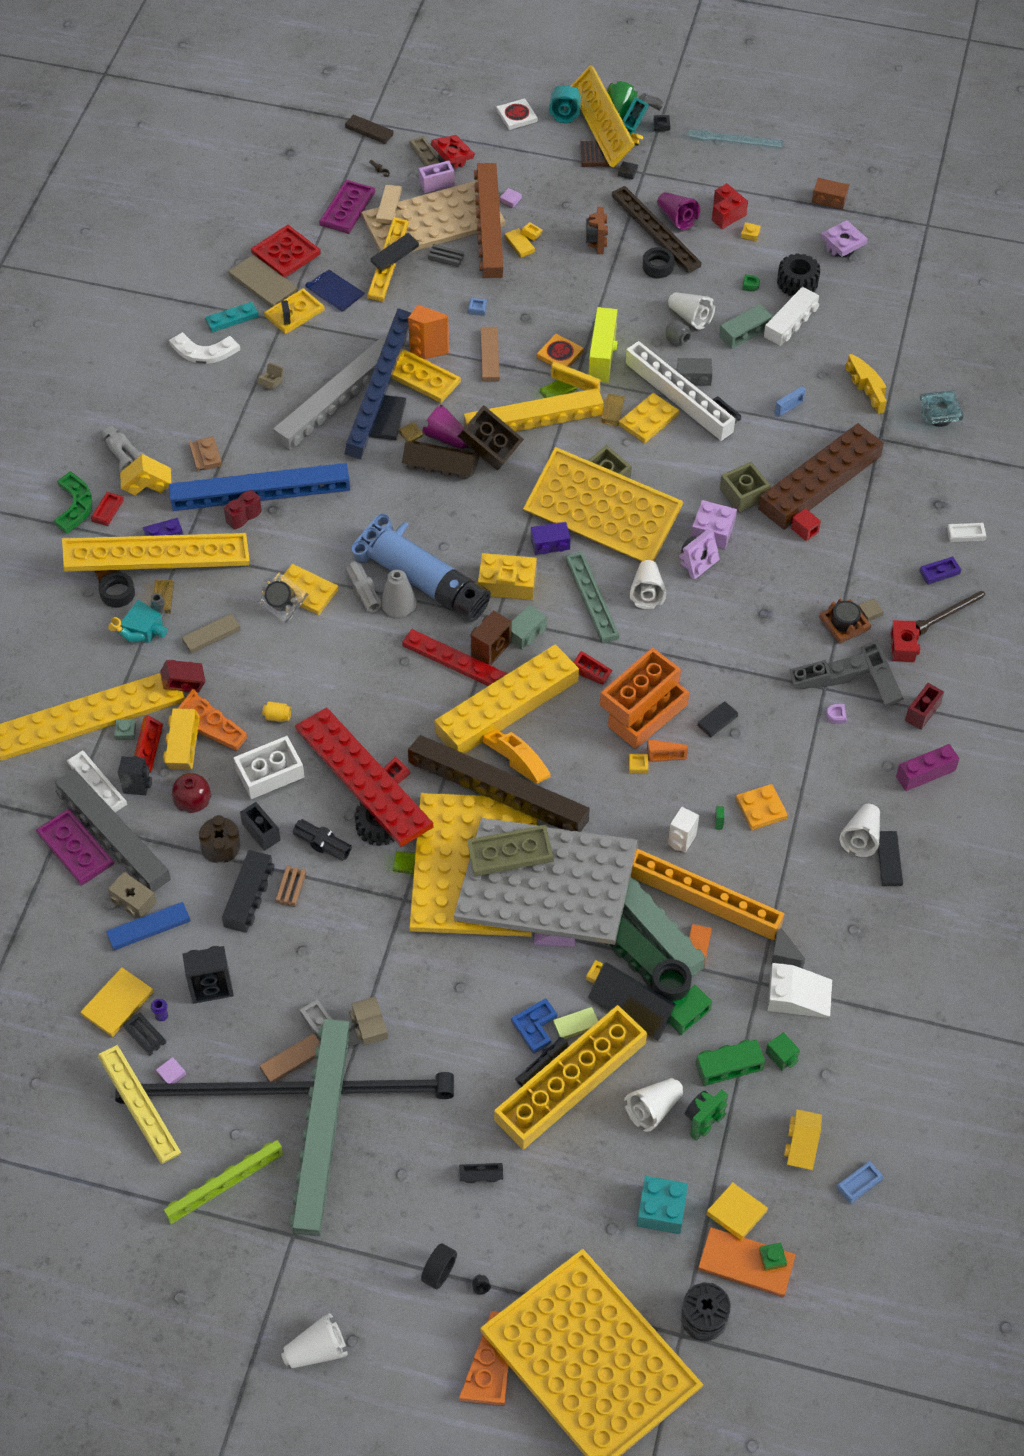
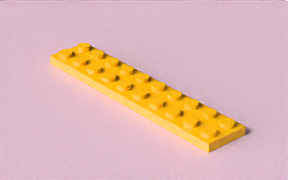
M246 533L62 538L64 572L249 566L250 562Z
M158 673L1 723L0 761L115 725L116 720L133 719L180 704L185 699L184 694L178 690H164L161 674Z

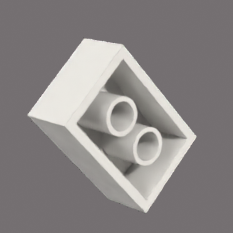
M288 736L233 757L236 772L250 799L305 777L303 764Z

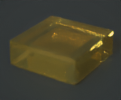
M414 422L399 429V434L407 442L423 437L422 431Z

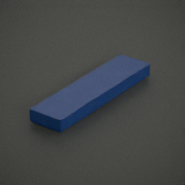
M181 902L106 932L115 951L191 920L184 903Z

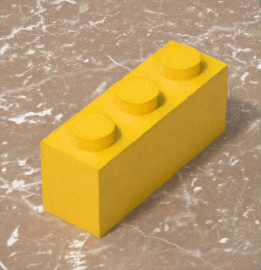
M172 709V715L169 716L168 724L170 730L166 735L167 751H164L163 761L171 770L193 769L200 718L195 709Z

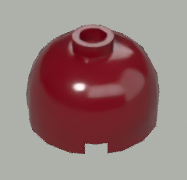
M196 773L183 774L175 781L172 787L174 805L182 811L183 809L189 813L199 812L207 807L212 795L207 780Z

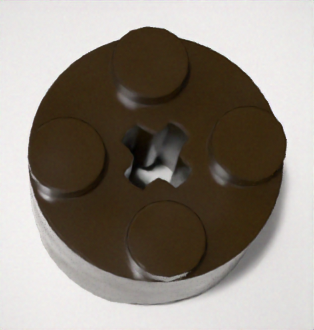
M216 815L201 826L199 830L202 855L208 861L213 863L224 861L225 863L237 856L240 850V837L238 827L232 820Z

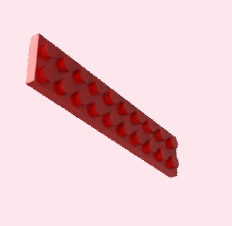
M327 707L295 725L296 731L400 847L434 828L430 818Z

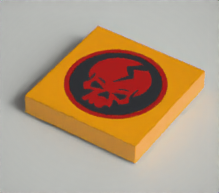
M555 334L537 353V358L550 365L553 362H557L570 367L584 352V348Z

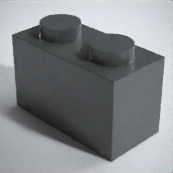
M677 358L676 371L693 385H711L712 358Z

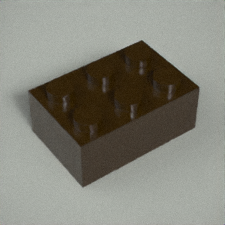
M484 405L457 436L496 470L503 466L524 440Z

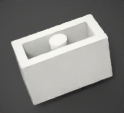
M681 807L670 824L668 845L674 850L686 853L696 837L699 815Z

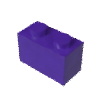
M566 522L531 527L530 538L535 555L570 550L571 538Z

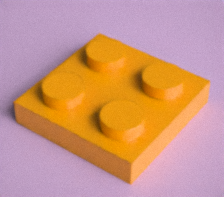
M772 784L736 795V801L751 831L788 818V814Z

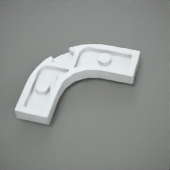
M183 332L169 340L170 346L180 356L194 363L196 361H206L207 364L219 362L240 351V345L231 336L211 346L196 345Z

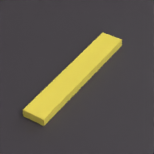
M116 1045L98 1055L99 1060L160 1164L162 1165L181 1154L180 1149L119 1046Z

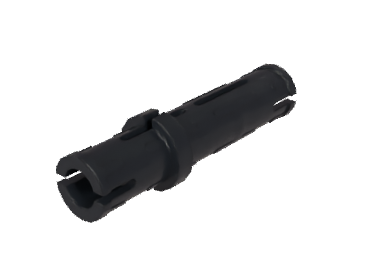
M559 1037L549 1048H545L540 1057L515 1078L518 1085L522 1087L569 1047L568 1042L564 1038Z

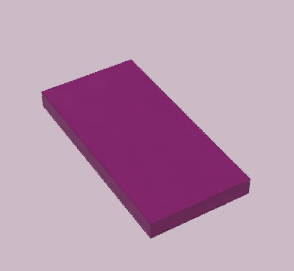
M346 179L319 220V225L349 234L361 216V212L365 210L375 194V188Z
M69 808L36 829L40 838L80 886L114 865L112 858Z

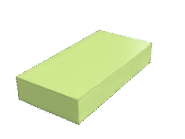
M592 1007L553 1020L558 1036L564 1039L583 1034L598 1022Z

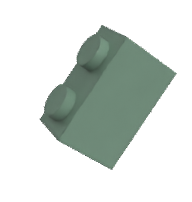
M527 606L512 620L511 642L521 650L530 645L538 634H542L546 630L547 616L533 606Z

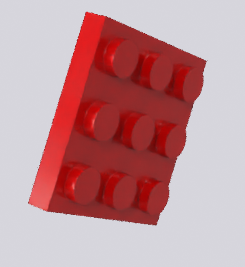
M286 225L252 247L251 253L286 278L319 256L321 249L290 225Z

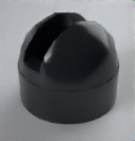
M479 1274L473 1278L472 1287L476 1294L482 1295L489 1292L491 1285L487 1276Z

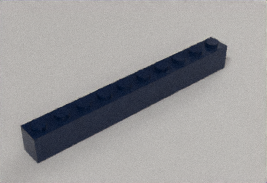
M397 308L348 437L345 455L362 459L408 336V317L411 315V312Z

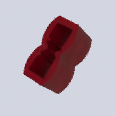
M253 490L244 492L238 499L229 502L224 507L226 523L233 529L244 526L248 520L256 518L262 512L260 497Z

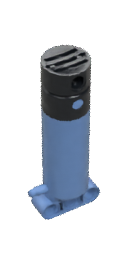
M379 514L353 543L351 549L358 563H366L372 559L390 572L402 570L412 586L469 622L477 620L489 603L491 592L488 589L472 581L469 577L403 537L402 534L408 527L406 522L394 531L389 516Z

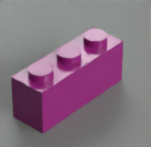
M947 744L899 764L896 778L904 790L908 791L956 771L960 758L952 746Z

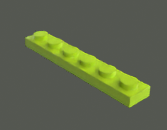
M276 1140L273 1143L265 1144L260 1151L247 1155L237 1165L229 1166L218 1177L208 1179L205 1185L198 1189L190 1190L179 1201H172L164 1209L169 1223L173 1224L283 1156L282 1146L279 1141Z

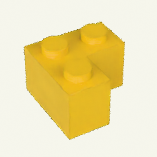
M141 454L120 472L121 489L135 496L145 487L162 493L171 483V468Z
M796 1109L795 1116H791L788 1136L792 1138L790 1144L786 1143L784 1156L788 1157L787 1165L813 1170L821 1133L822 1114Z

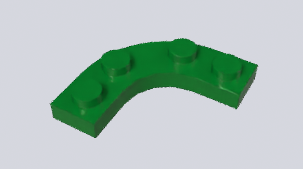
M71 471L57 481L58 486L73 498L70 508L54 520L55 525L66 534L80 525L88 517L92 509V496L89 487Z

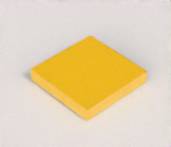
M732 1183L707 1210L706 1215L742 1241L767 1213L768 1207Z

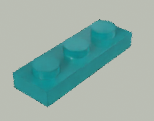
M249 302L206 316L205 319L213 333L258 318L259 314L253 302Z

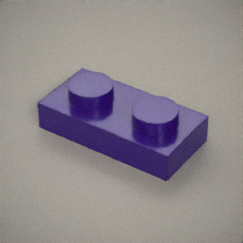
M178 518L143 527L145 536L183 535Z
M952 556L921 566L920 573L927 584H932L959 575L961 568Z

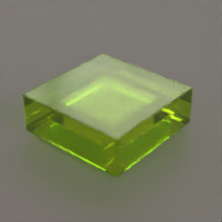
M396 851L393 872L413 874L416 854Z

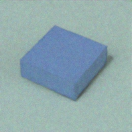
M470 298L468 314L485 316L487 300Z

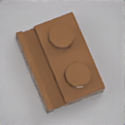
M214 436L199 439L193 443L192 441L189 442L197 472H200L201 469L208 470L222 466Z

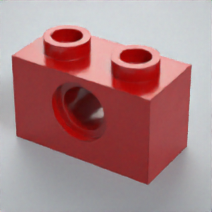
M893 620L891 627L892 661L915 662L916 655L920 654V644H917L919 629H916V621Z

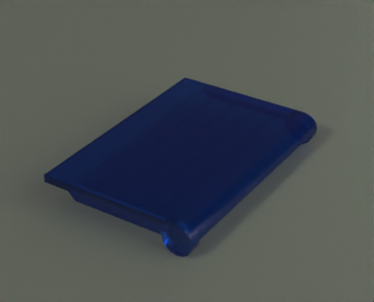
M331 270L323 272L305 285L306 288L341 311L347 309L365 294Z

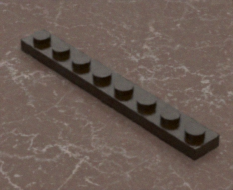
M626 186L612 192L614 200L662 248L672 252L674 260L687 273L701 267L702 262Z

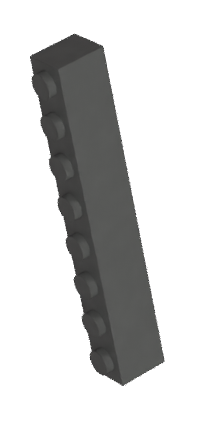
M72 769L55 781L57 787L55 792L58 797L68 802L69 809L73 813L76 811L79 814L78 817L81 822L91 827L90 830L96 838L100 837L102 839L104 847L108 851L111 849L114 852L116 860L119 863L123 862L128 873L131 876L135 875L138 878V882L155 892L171 880L166 866L75 769Z

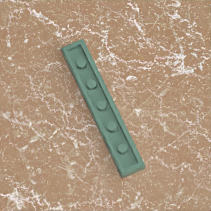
M583 551L565 556L566 563L601 643L619 639L618 630Z

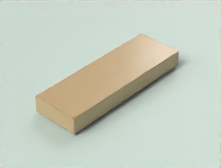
M385 186L376 222L392 223L402 192V186Z

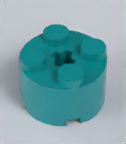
M556 86L550 97L549 113L557 122L570 123L579 116L582 99L578 88L571 86Z

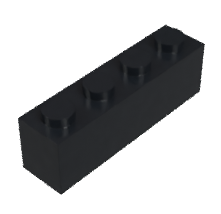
M248 850L222 915V922L225 928L247 933L249 926L253 925L255 910L259 909L261 905L262 892H266L268 887L267 879L274 872L275 864L272 863L271 855Z

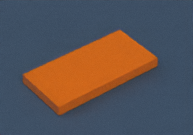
M710 1227L698 1270L784 1298L796 1254L784 1250L787 1266L765 1271L759 1248L766 1246V1244L747 1238L741 1241L731 1233Z

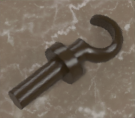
M372 159L369 161L377 172H386L387 174L383 176H389L390 172L388 169L382 168L381 164L375 163Z

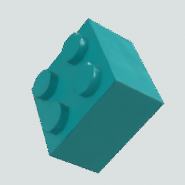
M645 1176L637 1227L680 1234L688 1183Z

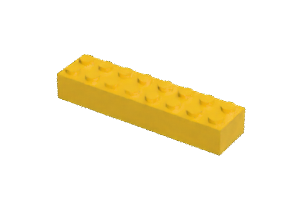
M555 644L435 719V733L446 746L459 752L467 753L483 743L484 735L495 730L501 731L577 683L579 668Z
M617 1005L494 1110V1121L522 1150L526 1149L646 1044L647 1032Z

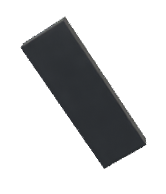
M407 233L373 256L371 263L382 272L418 248L419 242Z
M880 831L878 855L882 886H902L903 877L897 831Z

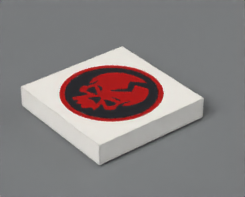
M525 98L497 106V112L508 130L538 121L536 114Z

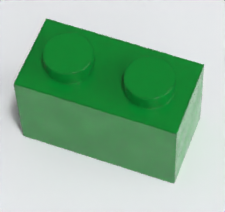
M696 985L692 986L685 997L672 1001L676 1006L668 1023L682 1035L711 1011L712 1000Z

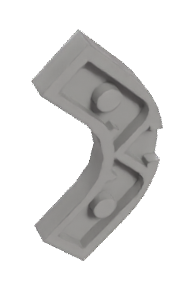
M318 999L300 1009V1014L317 1036L319 1026H323L324 1019H332ZM350 1022L351 1029L348 1046L362 1043V1040L358 1041L355 1028H358L356 1022Z

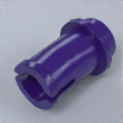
M155 999L151 1003V1010L155 1014V1019L157 1021H165L168 1018L167 1003L163 999Z

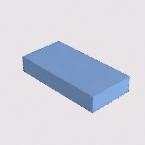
M801 386L778 400L774 414L780 417L804 402L806 389Z
M868 1161L840 1182L836 1188L852 1204L880 1183L884 1176Z

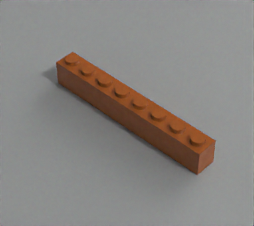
M477 163V170H474V180H477V183L474 184V191L478 193V195H475V205H478V208H476V218H479V221H477V232L480 231L478 245H481V248H478V256L482 258V261H479V271H482L483 278H503L497 163Z

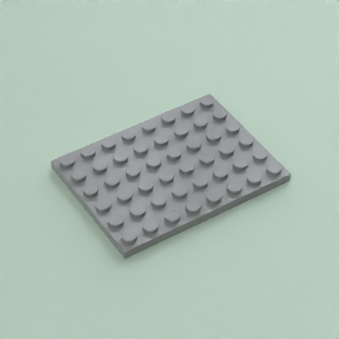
M481 818L476 838L536 827V825ZM547 827L554 862L474 877L470 858L455 910L454 921L615 945L638 840Z

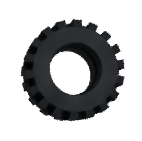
M799 253L784 257L778 269L777 284L779 289H782L783 293H788L789 296H794L801 287L815 292L818 287L821 270L817 260L812 259L813 257L806 256V254L801 255Z

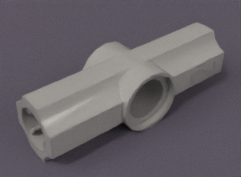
M356 561L350 563L346 567V573L352 582L356 597H360L367 612L374 613L378 611L382 604L375 592V586L371 577H367L360 563Z

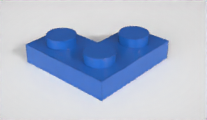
M545 998L511 1018L512 1024L533 1054L551 1044V1039L542 1026L556 1019L557 1013Z

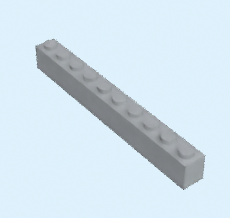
M388 332L273 428L274 440L288 450H291L299 445L306 436H309L313 430L321 426L327 418L334 415L348 400L356 396L362 388L369 385Z

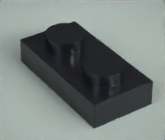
M503 1163L459 1165L460 1181L475 1183L484 1180L487 1182L503 1180Z

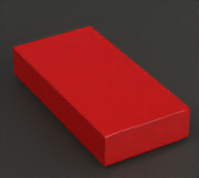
M106 492L91 516V521L108 526L124 501L123 496Z

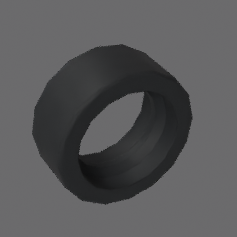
M662 247L651 248L643 255V270L648 276L664 278L672 273L674 266L672 252ZM660 259L665 261L667 264L663 266H655L649 262L651 260Z
M112 572L105 575L99 583V593L103 603L114 608L128 605L135 596L134 583L131 577L122 572ZM115 584H122L128 587L120 595L113 596L106 593L107 589Z
M675 959L664 960L657 964L653 970V990L670 1001L680 1000L690 990L692 974L685 963ZM675 971L682 975L684 984L677 989H668L660 983L659 979L662 973Z
M443 1243L439 1244L430 1255L423 1269L421 1281L436 1290L439 1289L446 1281L457 1258L456 1250Z

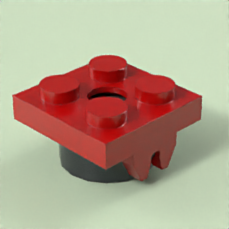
M457 135L433 139L430 144L439 153L438 161L440 163L450 161L455 169L458 167L462 168L466 160L473 159L475 155Z

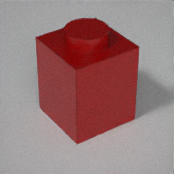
M805 508L793 516L791 529L805 541H808L819 533L821 520Z

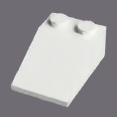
M773 963L770 972L767 1011L830 1018L832 980L794 965Z

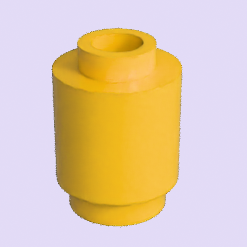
M268 701L267 705L264 704L262 715L265 716L266 720L284 723L285 721H290L292 708L285 703Z

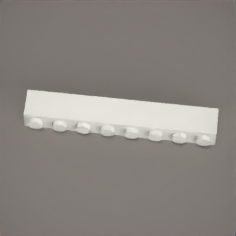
M638 341L626 349L625 364L720 441L734 432L735 418L641 342Z

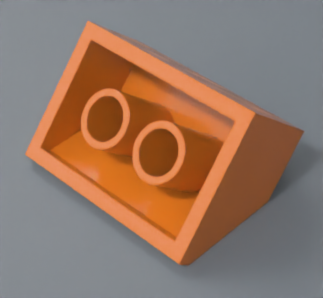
M417 305L408 317L410 352L423 359L448 354V315Z

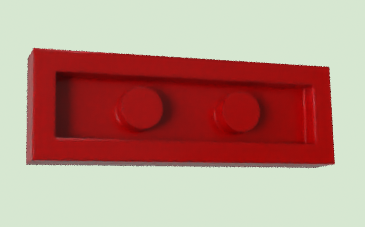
M147 715L143 718L134 756L145 758L150 773L152 772L163 723Z

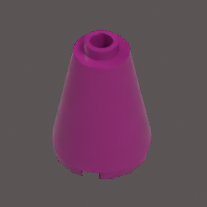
M664 192L657 200L659 208L675 227L680 230L691 228L694 225V220L699 218L700 204L695 199Z
M440 404V407L437 406L428 417V426L423 427L422 434L459 449L468 448V445L457 437L464 429L462 424L442 404Z

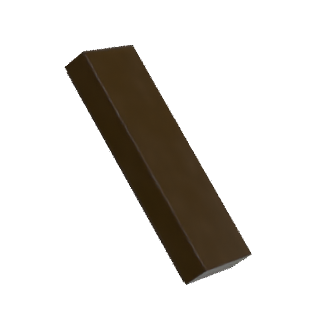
M354 114L345 123V128L384 144L393 136V130Z

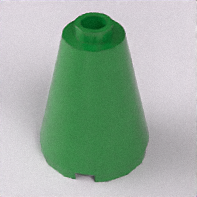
M617 81V84L612 82L607 88V93L623 120L634 98L638 96V92H635L634 86L627 82Z

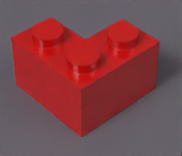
M728 183L715 189L712 221L716 225L724 229L747 215L748 200Z

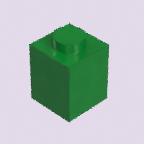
M783 1032L767 1044L765 1053L783 1071L787 1067L792 1068L799 1061L800 1049Z

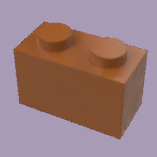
M818 178L813 191L812 203L843 209L848 196L849 184Z

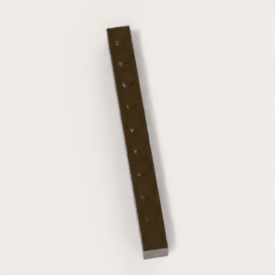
M419 735L408 748V763L512 807L515 810H519L549 825L564 830L581 832L589 822V807L427 737Z

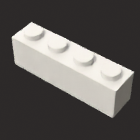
M801 287L765 325L764 338L779 346L785 341L787 342L793 332H797L801 324L808 320L810 314L816 312L819 307V295Z

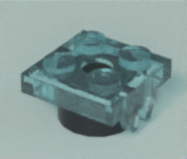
M955 390L920 395L922 415H924L923 420L927 421L928 424L944 427L951 422L963 420V413Z

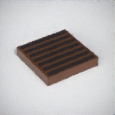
M580 141L582 167H611L597 141Z

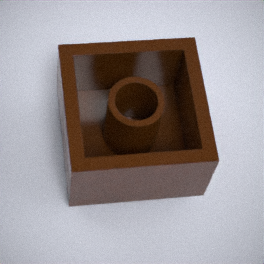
M494 610L489 616L486 615L482 623L475 627L470 634L471 656L492 665L511 644L512 621Z

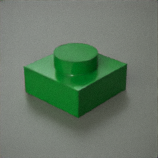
M781 1243L759 1248L765 1271L787 1266Z

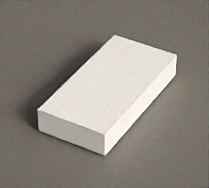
M983 523L947 525L950 542L986 540Z

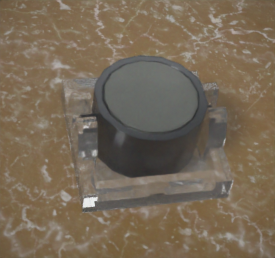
M279 572L273 580L267 581V587H262L263 594L257 602L287 624L309 594Z

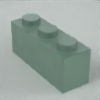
M759 304L720 325L719 337L733 349L763 333L765 325L773 316Z

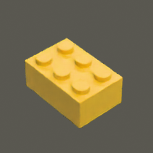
M482 553L478 584L491 592V597L533 600L537 558ZM499 565L518 568L515 586L496 584Z

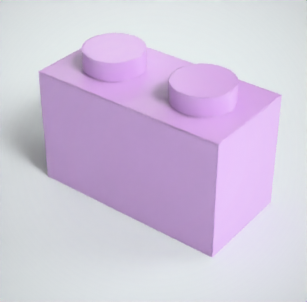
M450 161L419 168V183L424 193L455 186L454 169Z

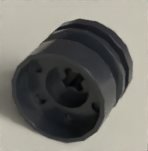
M706 1282L696 1284L687 1291L681 1310V1323L689 1336L699 1341H710L718 1338L724 1332L731 1307L727 1293L716 1284Z

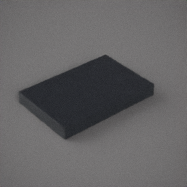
M385 395L370 437L397 440L406 405L405 397Z

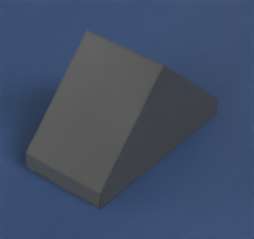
M778 929L771 964L794 965L803 969L805 957L783 929Z

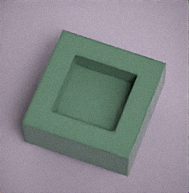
M135 719L116 720L115 740H135Z

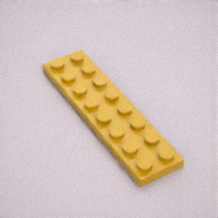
M589 65L571 87L578 88L582 99L580 109L608 164L614 168L635 144L595 68Z

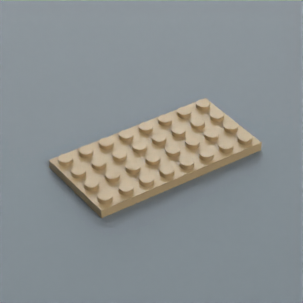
M477 180L399 201L395 218L409 221L406 234L409 233L419 242V247L413 251L431 247L433 244L438 245L480 233V231L477 232V221H479V218H476V208H478V205H475V195H478V193L474 191V184L477 183ZM379 207L361 212L362 218L379 251H382L391 224L376 222ZM500 212L501 227L506 226V221Z

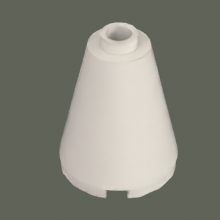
M675 292L668 299L669 307L698 330L704 329V325L711 322L715 312V305L712 302L714 300L708 296Z
M645 560L640 563L629 592L630 599L635 603V606L642 609H654L656 605H662L666 599V588L657 564L652 560Z
M864 804L844 827L839 840L845 851H852L858 857H868L876 852L879 847L880 837L879 808L873 804Z
M670 1078L630 1092L624 1098V1101L627 1100L628 1105L625 1106L629 1118L637 1127L643 1126L646 1128L643 1131H652L682 1097L683 1086L678 1080Z
M330 1313L324 1315L284 1346V1352L281 1353V1356L286 1366L290 1365L291 1368H297L344 1358L348 1355L347 1351L343 1352L342 1350L346 1344L337 1323L332 1324L329 1320L333 1317Z

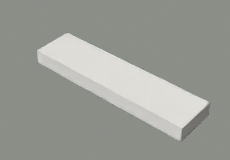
M83 750L67 760L71 769H75L114 812L127 805V801Z

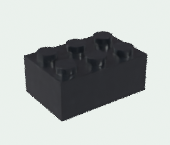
M212 946L204 950H190L187 953H182L185 975L193 1004L234 996L224 946Z

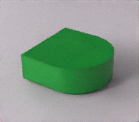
M745 274L742 290H758L760 279L756 276Z
M716 806L715 829L722 830L724 825V807Z

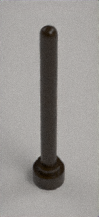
M979 591L927 620L916 621V629H919V636L925 634L933 624L982 599L985 596V592Z

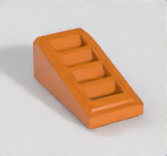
M648 740L647 742L648 761L650 762L687 759L688 745L659 740Z

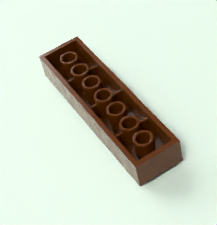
M857 423L760 495L758 510L785 530L792 524V518L797 512L800 513L805 508L810 511L880 458L884 442Z

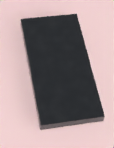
M607 962L602 965L588 996L590 1000L608 1011H611L618 1005L647 1032V1035L657 1041L661 1038L676 1006L674 1002Z

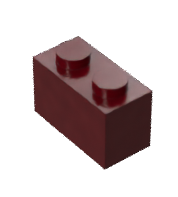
M166 660L160 670L164 690L191 692L194 689L199 693L206 682L202 663Z
M927 683L909 706L905 721L922 730L941 705L944 691Z

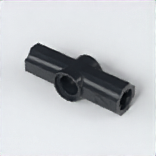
M304 819L298 820L293 829V835L308 842L315 851L319 853L326 852L341 861L348 858L352 849V845L335 837L330 829L326 827L318 828Z

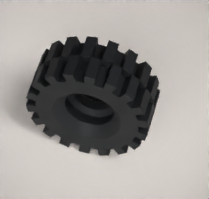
M360 802V806L356 807L354 816L359 837L362 836L364 842L368 839L370 845L377 842V846H381L382 842L388 845L390 844L389 840L395 842L381 825L372 823L374 817Z

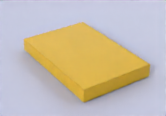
M303 288L285 299L289 304L290 324L284 325L281 302L265 311L264 315L286 335L323 312L325 308L324 305Z
M121 967L80 1013L84 1018L113 1038L154 991L153 988Z

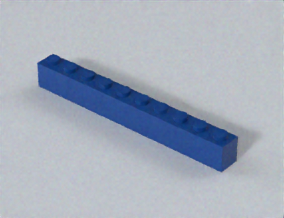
M337 463L169 483L172 510L181 511L227 505L249 490H253L260 497V501L350 491V481L347 463Z

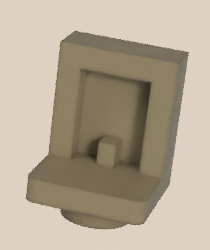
M271 362L268 363L266 373L258 377L257 384L262 385L266 389L277 387L282 383L284 367Z

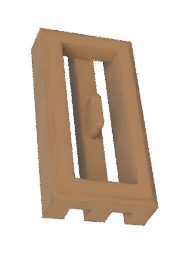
M286 866L276 897V903L296 907L306 876V869L299 870L297 867L292 869L291 866ZM292 874L285 898L282 899L289 875ZM300 875L293 899L289 901L296 876Z

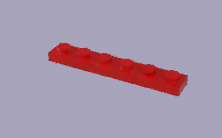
M411 629L402 641L403 647L486 686L493 684L508 674L414 629Z

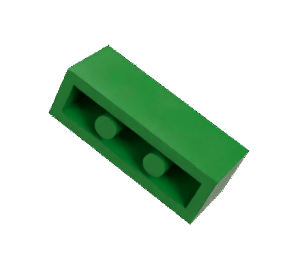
M747 1039L737 1045H724L718 1050L703 1051L697 1055L695 1065L703 1086L763 1071L765 1059L757 1039L752 1041Z

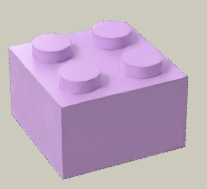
M702 500L692 526L691 536L698 537L707 529H710L714 532L717 547L726 549L735 524L737 509Z

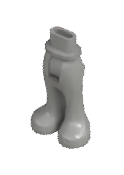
M111 426L102 431L103 439L108 448L120 461L119 472H122L141 454L146 455L138 451L119 429ZM124 451H127V452L129 453V455H130L131 458H129V457L124 453Z

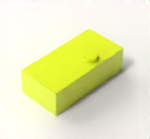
M597 307L589 357V375L600 379L601 382L609 383L613 351H617L618 341H615L618 309Z

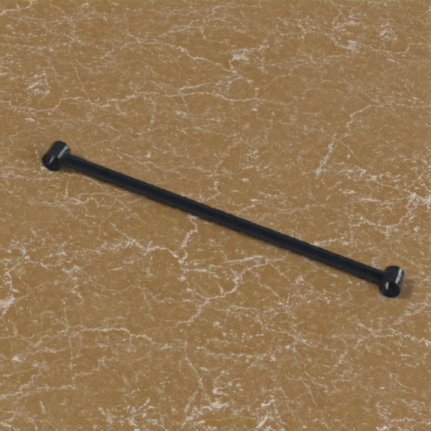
M440 1072L432 1080L343 1081L341 1094L435 1092V1097L438 1099H451L454 1097V1074ZM315 1081L156 1083L141 1085L148 1096L309 1094L310 1086L314 1087ZM116 1089L115 1101L120 1104H125L121 1095Z

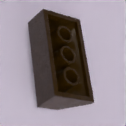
M412 440L405 442L402 463L407 464L406 467L417 469V466L424 467L423 470L427 472L438 470L443 475L451 476V473L458 474V478L468 479V477L474 475L480 455L474 452Z

